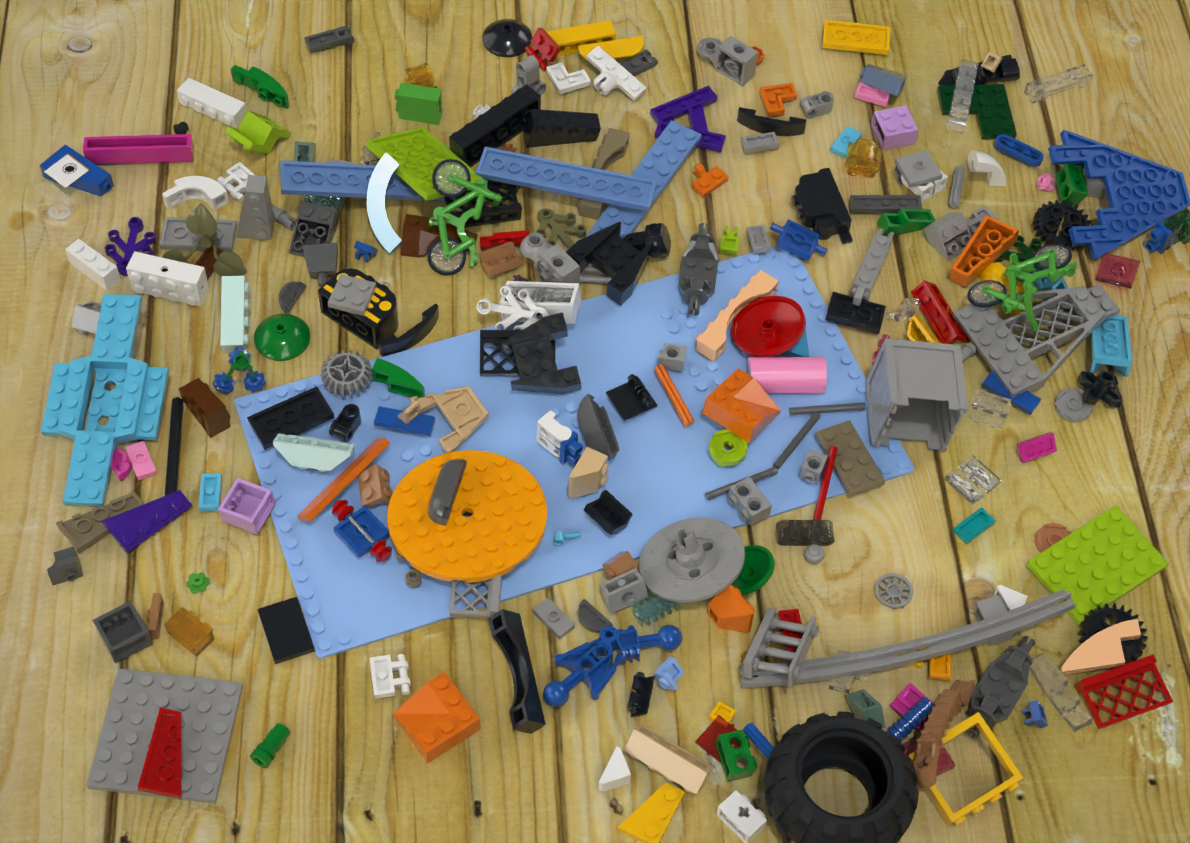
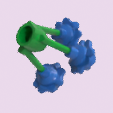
M236 347L233 352L229 353L230 359L228 362L232 364L227 374L224 372L216 374L214 376L215 380L212 383L216 386L217 391H222L225 394L228 391H233L235 380L232 379V373L234 370L240 372L248 370L247 378H244L243 382L245 383V389H250L251 392L262 390L266 381L264 380L263 373L253 372L249 359L251 354L246 352L245 348L239 349Z

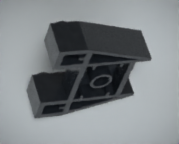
M620 221L578 240L566 251L580 266V273L589 264H592L611 278L607 285L606 295L619 305L624 303L633 294L651 252L650 243L640 252L619 237L622 224Z
M563 312L545 316L501 343L502 352L513 350L520 377L519 380L511 381L512 390L558 394L581 390L577 365L557 370L550 342L551 340L568 337Z

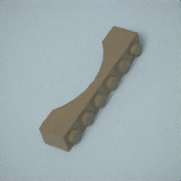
M609 128L608 133L603 136V146L599 147L598 159H594L592 168L607 170L610 165L623 158L629 145L630 133ZM579 198L577 208H580L579 216L598 220L604 211L605 203Z

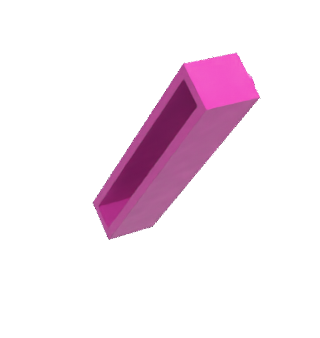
M191 134L84 137L83 153L85 158L94 164L192 162L194 160V144Z

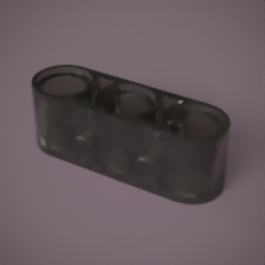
M781 520L776 523L777 543L781 546H809L812 544L829 546L835 542L833 523L829 520Z

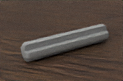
M962 165L955 167L949 199V206L952 209L958 208L965 174V168Z

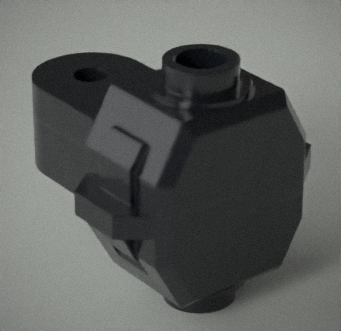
M663 223L646 225L644 231L629 233L623 237V240L640 252L650 243V256L652 258L666 257L670 254L671 239L667 227Z

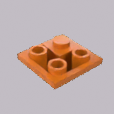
M731 584L708 603L707 614L720 629L749 633L752 627L754 608L743 599L740 590Z

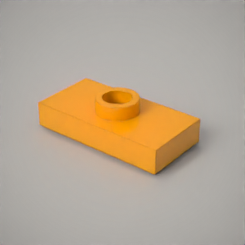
M951 653L929 659V679L950 681Z

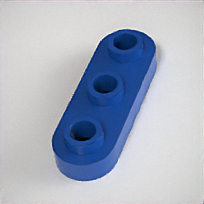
M1000 134L995 139L994 146L997 150L1032 167H1038L1042 164L1044 156L1041 151L1006 134Z

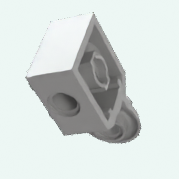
M730 36L722 43L716 38H704L697 44V50L705 61L713 62L717 72L742 87L755 76L758 51L742 43L740 40Z
M536 232L530 233L522 240L520 251L524 256L534 261V268L537 270L541 282L579 283L580 266L557 244L552 246L545 237Z

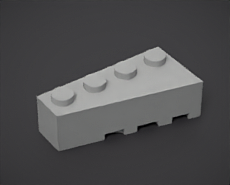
M248 175L236 238L272 240L275 220L267 176Z

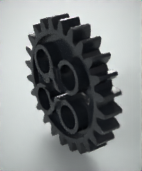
M1055 200L1054 204L1049 201L1047 205L1043 204L1041 208H1038L1032 224L1034 225L1033 230L1037 231L1035 236H1041L1040 240L1046 241L1045 246L1060 244L1075 250L1076 246H1072L1069 229L1076 226H1089L1091 220H1087L1088 215H1083V209L1077 210L1078 205L1072 207V202H1069L1067 205L1065 200L1061 204H1059L1058 200ZM1064 215H1067L1060 236H1057L1056 234L1060 227L1061 221Z
M1105 603L1103 609L1098 605L1096 612L1091 609L1089 615L1084 616L1085 622H1081L1080 627L1082 629L1078 633L1083 637L1080 638L1079 642L1083 643L1096 633L1112 626L1105 622L1106 619L1112 620L1115 625L1120 622L1137 619L1139 615L1132 616V609H1129L1127 612L1124 611V605L1117 609L1116 603L1113 604L1112 608H1109L1107 603ZM1143 621L1138 622L1141 632L1139 639L1121 641L1125 664L1136 661L1138 659L1137 656L1141 657L1143 654L1142 650L1146 648V644L1143 642H1146L1148 637L1144 636L1147 629L1141 628L1144 623Z

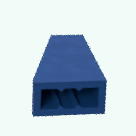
M66 144L39 165L45 179L57 182L44 171L69 153L90 169L71 183L70 187L100 197L114 187L111 174Z

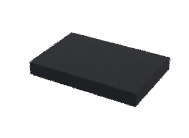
M837 292L832 293L825 320L875 334L880 333L886 308L885 305L862 299L860 306L852 304L854 297Z
M297 597L258 609L275 664L315 652Z

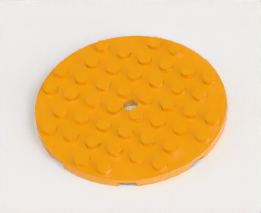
M454 451L426 460L403 477L389 501L387 512L388 530L397 552L418 571L430 577L448 582L452 580H466V583L481 582L493 579L499 575L502 576L514 570L516 565L523 560L526 561L535 552L546 530L547 504L540 484L527 469L505 456L486 451ZM450 460H466L467 465L446 526L437 524L430 519L427 509L440 469ZM465 511H467V513L473 514L470 517L463 516Z

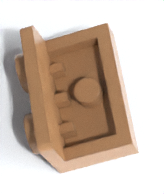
M511 241L479 253L482 269L490 277L498 276L508 270H515L523 265V260L515 252L514 244Z
M378 464L363 470L358 475L362 507L371 508L381 502L389 505L393 494L389 482L390 474Z

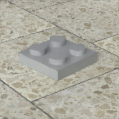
M340 274L328 300V307L364 316L376 290V283Z

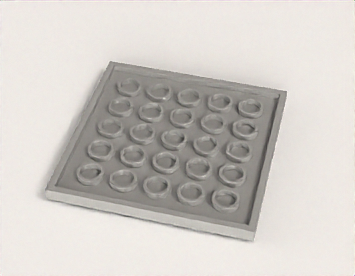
M118 669L87 781V788L178 799L138 791L139 780L159 709L165 708L181 712V799L179 800L216 804L244 687L243 683Z

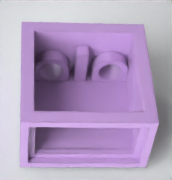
M906 105L874 111L871 126L882 150L915 144L918 128ZM877 127H881L885 135L884 140Z
M237 478L217 510L223 522L258 534L275 506L276 500L272 490Z

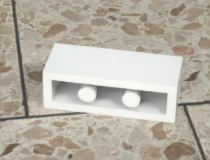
M77 239L65 249L69 263L108 291L121 280L117 266L80 239Z

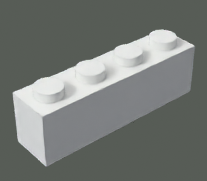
M188 78L177 90L179 103L234 128H237L247 112L246 103L191 78Z

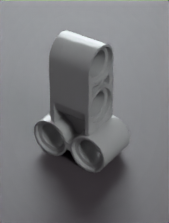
M530 55L516 64L517 84L512 88L511 94L526 84L540 95L546 89V84L540 80L539 63L533 55Z

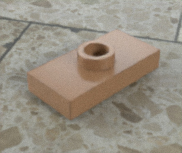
M153 593L151 610L147 611L148 631L151 639H158L160 637L164 601L160 593Z

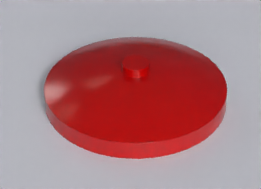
M783 296L763 297L749 303L736 315L732 324V336L736 346L743 353L753 357H772L788 351L799 342L805 332L806 318L801 306L790 298Z

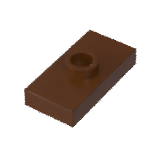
M213 247L206 248L194 264L205 268L207 280L214 271L213 264L217 261L214 258ZM217 249V255H218V257H219L220 253H222V252H224V251H222V250H220V249Z

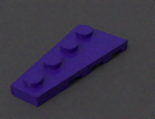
M179 490L103 520L102 523L127 554L190 509L192 504Z

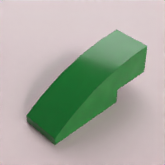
M900 209L898 213H882L877 221L879 229H884L883 236H888L890 232H893L894 235H901L922 230L936 220L930 209Z
M376 359L372 368L373 381L387 384L388 391L410 398L415 396L417 398L425 397L423 385L410 373L388 361Z

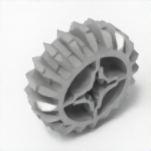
M342 350L341 354L335 352L334 357L328 356V361H324L323 367H321V380L329 393L334 392L335 396L341 394L343 398L345 395L352 397L354 393L359 396L360 391L365 392L366 387L370 385L372 367L364 355L359 356L358 351L352 354L351 350L348 353Z

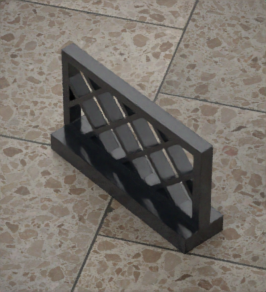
M502 182L487 183V189L494 193H499L503 199L500 201L499 206L488 207L486 205L489 202H493V200L485 197L486 201L483 203L480 218L475 220L473 217H470L465 222L464 228L521 220L522 206L521 203H518L513 185ZM509 187V191L506 194L500 188ZM469 190L465 191V193H463L462 195L458 196L456 200H458L459 198L463 197L467 192H471V191H469ZM443 197L446 206L454 202V200L448 197ZM477 197L470 200L466 206L458 207L462 211H452L449 214L460 218L463 213L470 209L469 207L472 204L476 205ZM508 199L514 204L506 205L504 202Z
M480 330V376H519L516 362L511 358L514 356L513 351L509 355L502 352L501 343L522 330ZM551 340L550 342L552 345V350L555 358V340ZM484 345H492L496 350L489 355L484 351ZM498 352L505 357L500 363L493 359ZM489 360L496 366L492 370H484V365ZM508 360L515 366L511 370H505L502 367Z

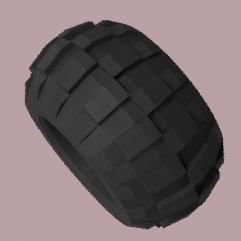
M839 711L836 716H829L824 712L807 718L806 722L801 725L798 723L782 735V739L770 753L764 775L765 802L770 816H773L776 821L777 830L786 841L792 840L795 843H898L912 822L919 797L916 784L917 774L911 758L908 759L904 754V745L894 734L888 735L884 732L882 724L871 718H868L867 721L855 718V714L851 712ZM830 767L849 770L859 776L866 784L871 796L870 811L858 816H839L829 813L813 802L804 786L807 780L819 770Z

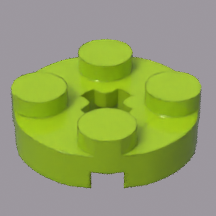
M726 429L720 430L712 436L708 451L718 466H734L745 460L748 445L745 440ZM725 445L732 447L731 450H725L724 448Z

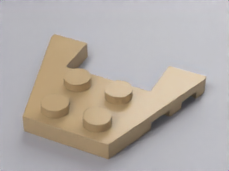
M469 386L446 390L445 393L434 395V393L426 394V397L417 398L415 396L410 398L411 404L417 400L420 402V414L437 406L453 428L454 432L439 439V444L448 454L454 452L489 418V413Z

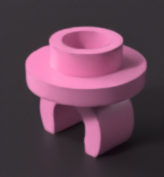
M1047 173L1041 175L1037 181L1038 189L1052 192L1055 186L1051 184L1055 180Z

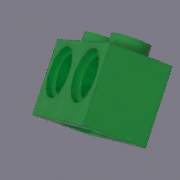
M1066 164L1055 175L1061 203L1065 200V204L1068 205L1069 202H1072V206H1076L1088 195L1082 166Z
M743 729L719 735L715 745L727 782L751 777L757 768V762L755 757L751 755L749 749L750 741L748 736H745ZM730 742L736 743L738 748H733ZM736 762H741L745 768H739Z

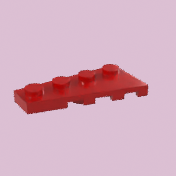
M165 708L159 709L139 780L138 791L181 799V712Z

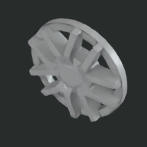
M886 574L879 578L875 585V597L880 601L881 605L883 604L893 609L904 608L912 598L913 588L905 577L898 574ZM893 578L892 583L889 582L887 579ZM896 578L901 580L899 584L895 583ZM903 582L907 585V587H901Z

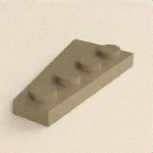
M135 492L110 501V504L103 507L97 506L92 508V511L82 515L80 513L72 516V519L65 522L62 520L56 522V526L77 552L80 553L110 533L102 523L103 520L141 506L144 502Z

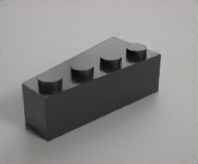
M531 109L523 134L526 148L596 141L601 127L598 114Z

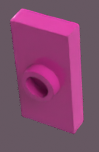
M1052 432L1017 443L1019 458L1023 463L1057 451L1054 433Z

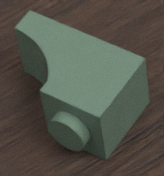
M295 141L294 161L314 162L316 143Z
M865 689L845 695L846 703L852 709L855 718L865 721L871 718L882 724V728H885L882 705Z

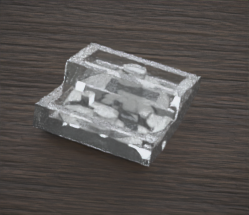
M974 455L961 462L960 466L948 473L944 479L972 505L986 496L1001 482V479Z

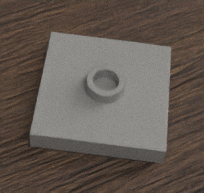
M928 150L895 159L896 166L910 188L942 179V173Z

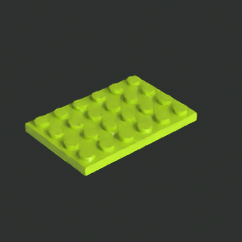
M424 127L366 140V147L379 159L387 153L399 164L395 173L426 201L445 197L437 192L432 182L435 167L444 160L454 159L466 165L470 172L471 183L477 184V179H483L481 176L476 175L472 168ZM447 163L437 171L436 182L443 192L455 194L463 188L448 182V176L454 174L467 180V175L460 165Z
M1117 505L1026 563V566L1051 594L1062 589L1071 593V599L1075 603V607L1067 613L1078 626L1081 622H1085L1084 616L1089 615L1091 609L1096 612L1098 605L1102 609L1105 603L1108 606L1169 565L1165 558Z

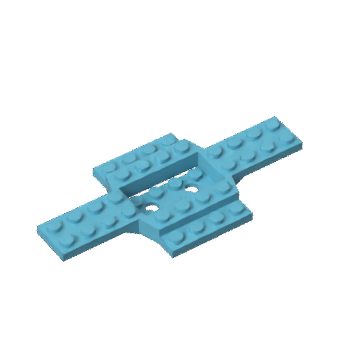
M103 294L92 355L71 360V364H54L41 433L42 435L63 436L74 440L63 497L64 505L103 507L113 454L118 444L138 439H158L169 369L149 367L147 363L133 359V347L142 305V297L140 295ZM95 370V382L92 391L87 423L84 431L82 430L93 378V372ZM113 382L116 384L113 390H105V386L108 383ZM108 417L109 422L106 425H99L100 418Z

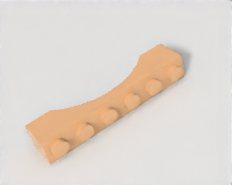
M762 270L757 275H753L747 286H743L740 289L737 297L729 301L727 308L719 312L717 319L714 322L711 321L706 331L698 335L696 338V351L715 362L725 351L726 332L736 315L749 303L763 297L774 296L778 289L779 280Z

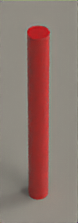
M830 446L813 518V520L818 522L821 521L838 450L836 446Z

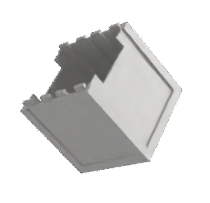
M884 339L865 382L871 446H889V438L927 441L928 449L938 450L942 453L946 452L948 442L963 414L968 410L961 346Z

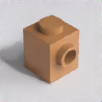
M629 551L619 552L602 564L605 569L604 573L609 580L632 569H638Z

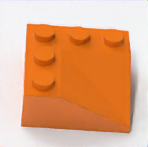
M739 368L706 397L702 411L704 415L748 443L781 412L759 383Z
M446 672L428 681L393 713L394 718L427 763L481 730L480 718Z

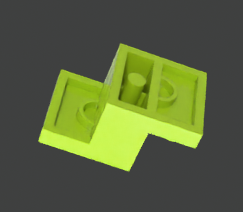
M251 111L246 112L238 129L228 126L225 133L230 135L232 141L243 144L242 147L249 152L253 150L260 155L262 153L270 154L277 139H281V137L288 139L291 135V132L269 117Z

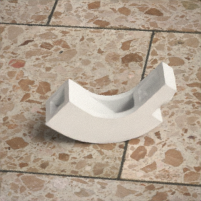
M204 176L179 178L174 181L175 187L162 193L164 204L168 209L189 199L203 200L214 211L229 203L225 188L217 181Z

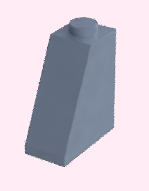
M868 64L866 68H862L860 77H862V83L898 96L903 91L907 75Z

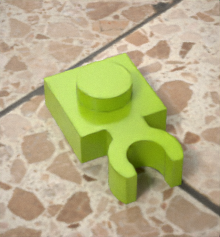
M725 226L724 235H721L719 253L737 255L739 244L737 227H735L733 232L728 231V226Z

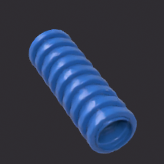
M922 697L921 701L916 702V706L913 705L911 707L912 710H907V714H903L902 719H897V723L892 724V728H887L886 733L888 735L894 734L902 742L901 739L907 738L906 735L911 734V730H915L916 725L920 726L921 721L926 720L925 717L931 714L932 707L935 706L929 699Z

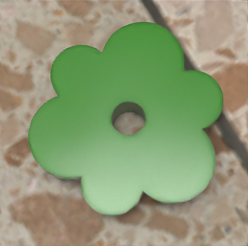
M202 572L199 574L192 573L189 575V581H187L186 585L192 593L196 594L207 589L206 586L210 584V579L205 577V574Z

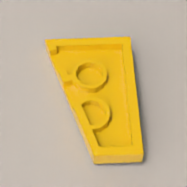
M665 782L622 822L617 830L642 843H660L685 795V791Z

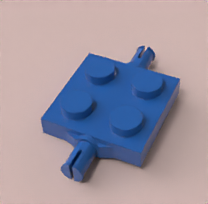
M789 219L783 227L772 223L770 227L771 230L779 233L777 246L808 261L815 251L825 256L828 250L818 245L820 234Z

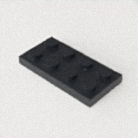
M316 386L247 417V420L265 450L274 446L273 441L278 434L298 435L335 417L327 401Z

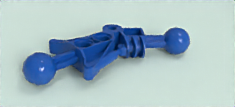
M633 625L628 626L627 630H617L612 626H606L600 631V638L590 643L586 642L564 654L555 655V665L567 668L572 673L562 682L552 681L548 683L544 688L543 698L549 706L561 707L567 702L570 695L569 691L582 681L591 690V698L598 700L602 690L616 672L618 664H626V658L632 663L633 657L640 661L641 648L660 646L664 650H675L683 640L682 633L674 625H665L661 627L657 634L638 637L637 630H635ZM616 650L618 654L613 663V652Z

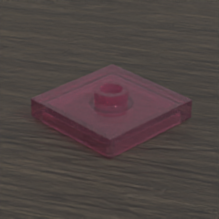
M1107 253L1103 256L1095 280L1131 289L1140 266V261Z

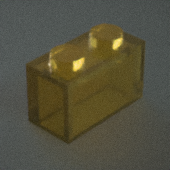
M181 607L164 625L171 637L197 657L215 640L212 632L213 628L207 622L202 623L198 620V616L193 611H187Z

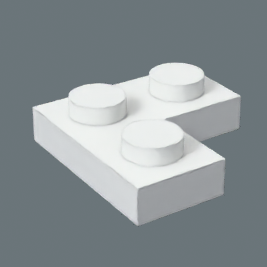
M563 63L546 67V72L559 95L591 85V80L584 69L568 74Z

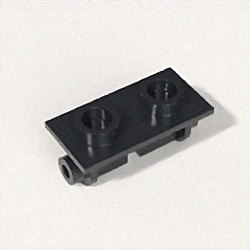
M637 672L634 675L632 689L636 692H631L627 705L628 711L631 712V717L648 713L655 676L645 677L643 672Z

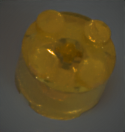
M423 63L404 70L406 78H404L405 83L437 88V86L434 87L435 77L429 64Z
M857 139L853 144L850 142L847 146L845 168L848 175L856 176L860 174L865 175L867 178L875 177V174L880 169L881 146H876V142L869 139Z

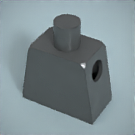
M337 242L302 245L310 278H318V286L320 287L329 280V277H333L336 274L338 259Z

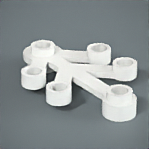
M510 285L502 286L500 294L508 300L512 307L492 303L488 298H483L477 303V310L481 314L495 311L511 315L504 321L501 320L496 323V330H502L499 328V324H503V330H506L508 326L519 318H530L523 324H518L513 328V330H516L519 327L523 330L540 320L537 317V313H541L543 317L549 316L545 308L536 306L527 288L521 289L518 292V297L524 300L530 310L522 308L512 294V287ZM504 288L509 290L508 294L504 293ZM521 292H526L527 297H523L521 295ZM484 302L488 303V308L483 306Z

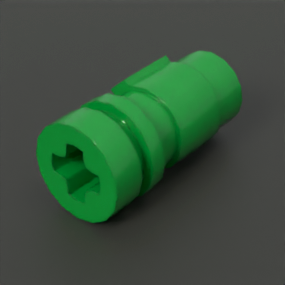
M277 723L263 739V742L259 743L250 754L251 760L258 766L267 768L272 762L271 760L275 758V753L286 741L290 730L285 725Z

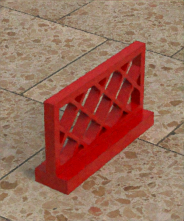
M1154 654L1082 679L1075 685L1077 692L1082 694L1098 730L1173 703L1155 665L1157 660ZM1146 672H1152L1155 678L1153 684L1143 680ZM1130 678L1138 682L1135 690L1125 686L1127 679ZM1141 684L1151 688L1149 697L1139 692ZM1109 685L1120 688L1117 697L1107 693ZM1123 690L1133 694L1131 703L1120 699ZM1155 690L1163 694L1164 701L1159 702L1152 698ZM1094 691L1101 694L1099 703L1092 701L1088 693ZM1105 697L1115 701L1113 709L1102 705ZM1136 697L1147 701L1145 708L1134 705ZM1118 703L1129 707L1126 715L1116 712ZM1100 709L1111 714L1109 721L1102 723L1099 717Z

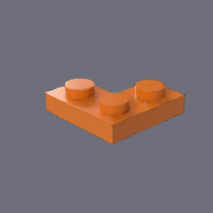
M793 83L760 87L759 92L768 117L784 115L785 108L782 102L797 99Z

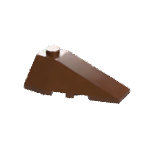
M406 214L402 232L401 256L425 257L432 243L440 239L438 226L428 228L429 219L431 218ZM446 224L447 236L462 243L457 234V227ZM465 230L467 237L475 239L476 248L478 234ZM448 241L450 250L457 246L456 243ZM441 242L433 248L432 254L441 255Z

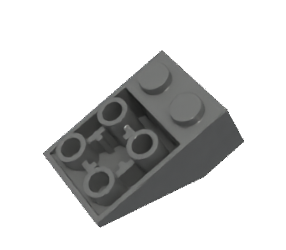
M301 201L289 254L304 257L302 245L331 243L337 230L340 212L333 207Z

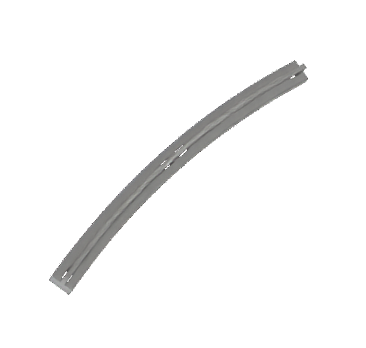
M1062 589L1013 610L945 632L859 652L804 660L801 666L800 677L795 680L794 684L874 672L960 651L1054 618L1074 609L1075 603L1071 599V593ZM928 647V649L916 651V649ZM907 652V654L896 656L898 653ZM791 662L775 663V664L783 665V666H790ZM740 666L742 689L788 685V675L760 669L755 671L754 674L758 675V677H753L752 679L745 678L743 666Z

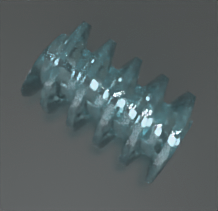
M305 195V202L333 207L341 212L344 205V197Z
M654 594L653 597L649 596L646 600L640 601L639 604H634L632 611L638 624L643 627V622L648 626L651 625L650 618L657 622V615L663 619L665 618L664 611L671 615V608L678 611L679 607L677 602L662 599Z

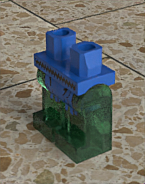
M1188 209L1167 218L1164 222L1162 220L1157 222L1155 229L1149 234L1151 240L1145 244L1150 253L1158 251L1162 254L1180 241L1183 244L1190 242V211Z

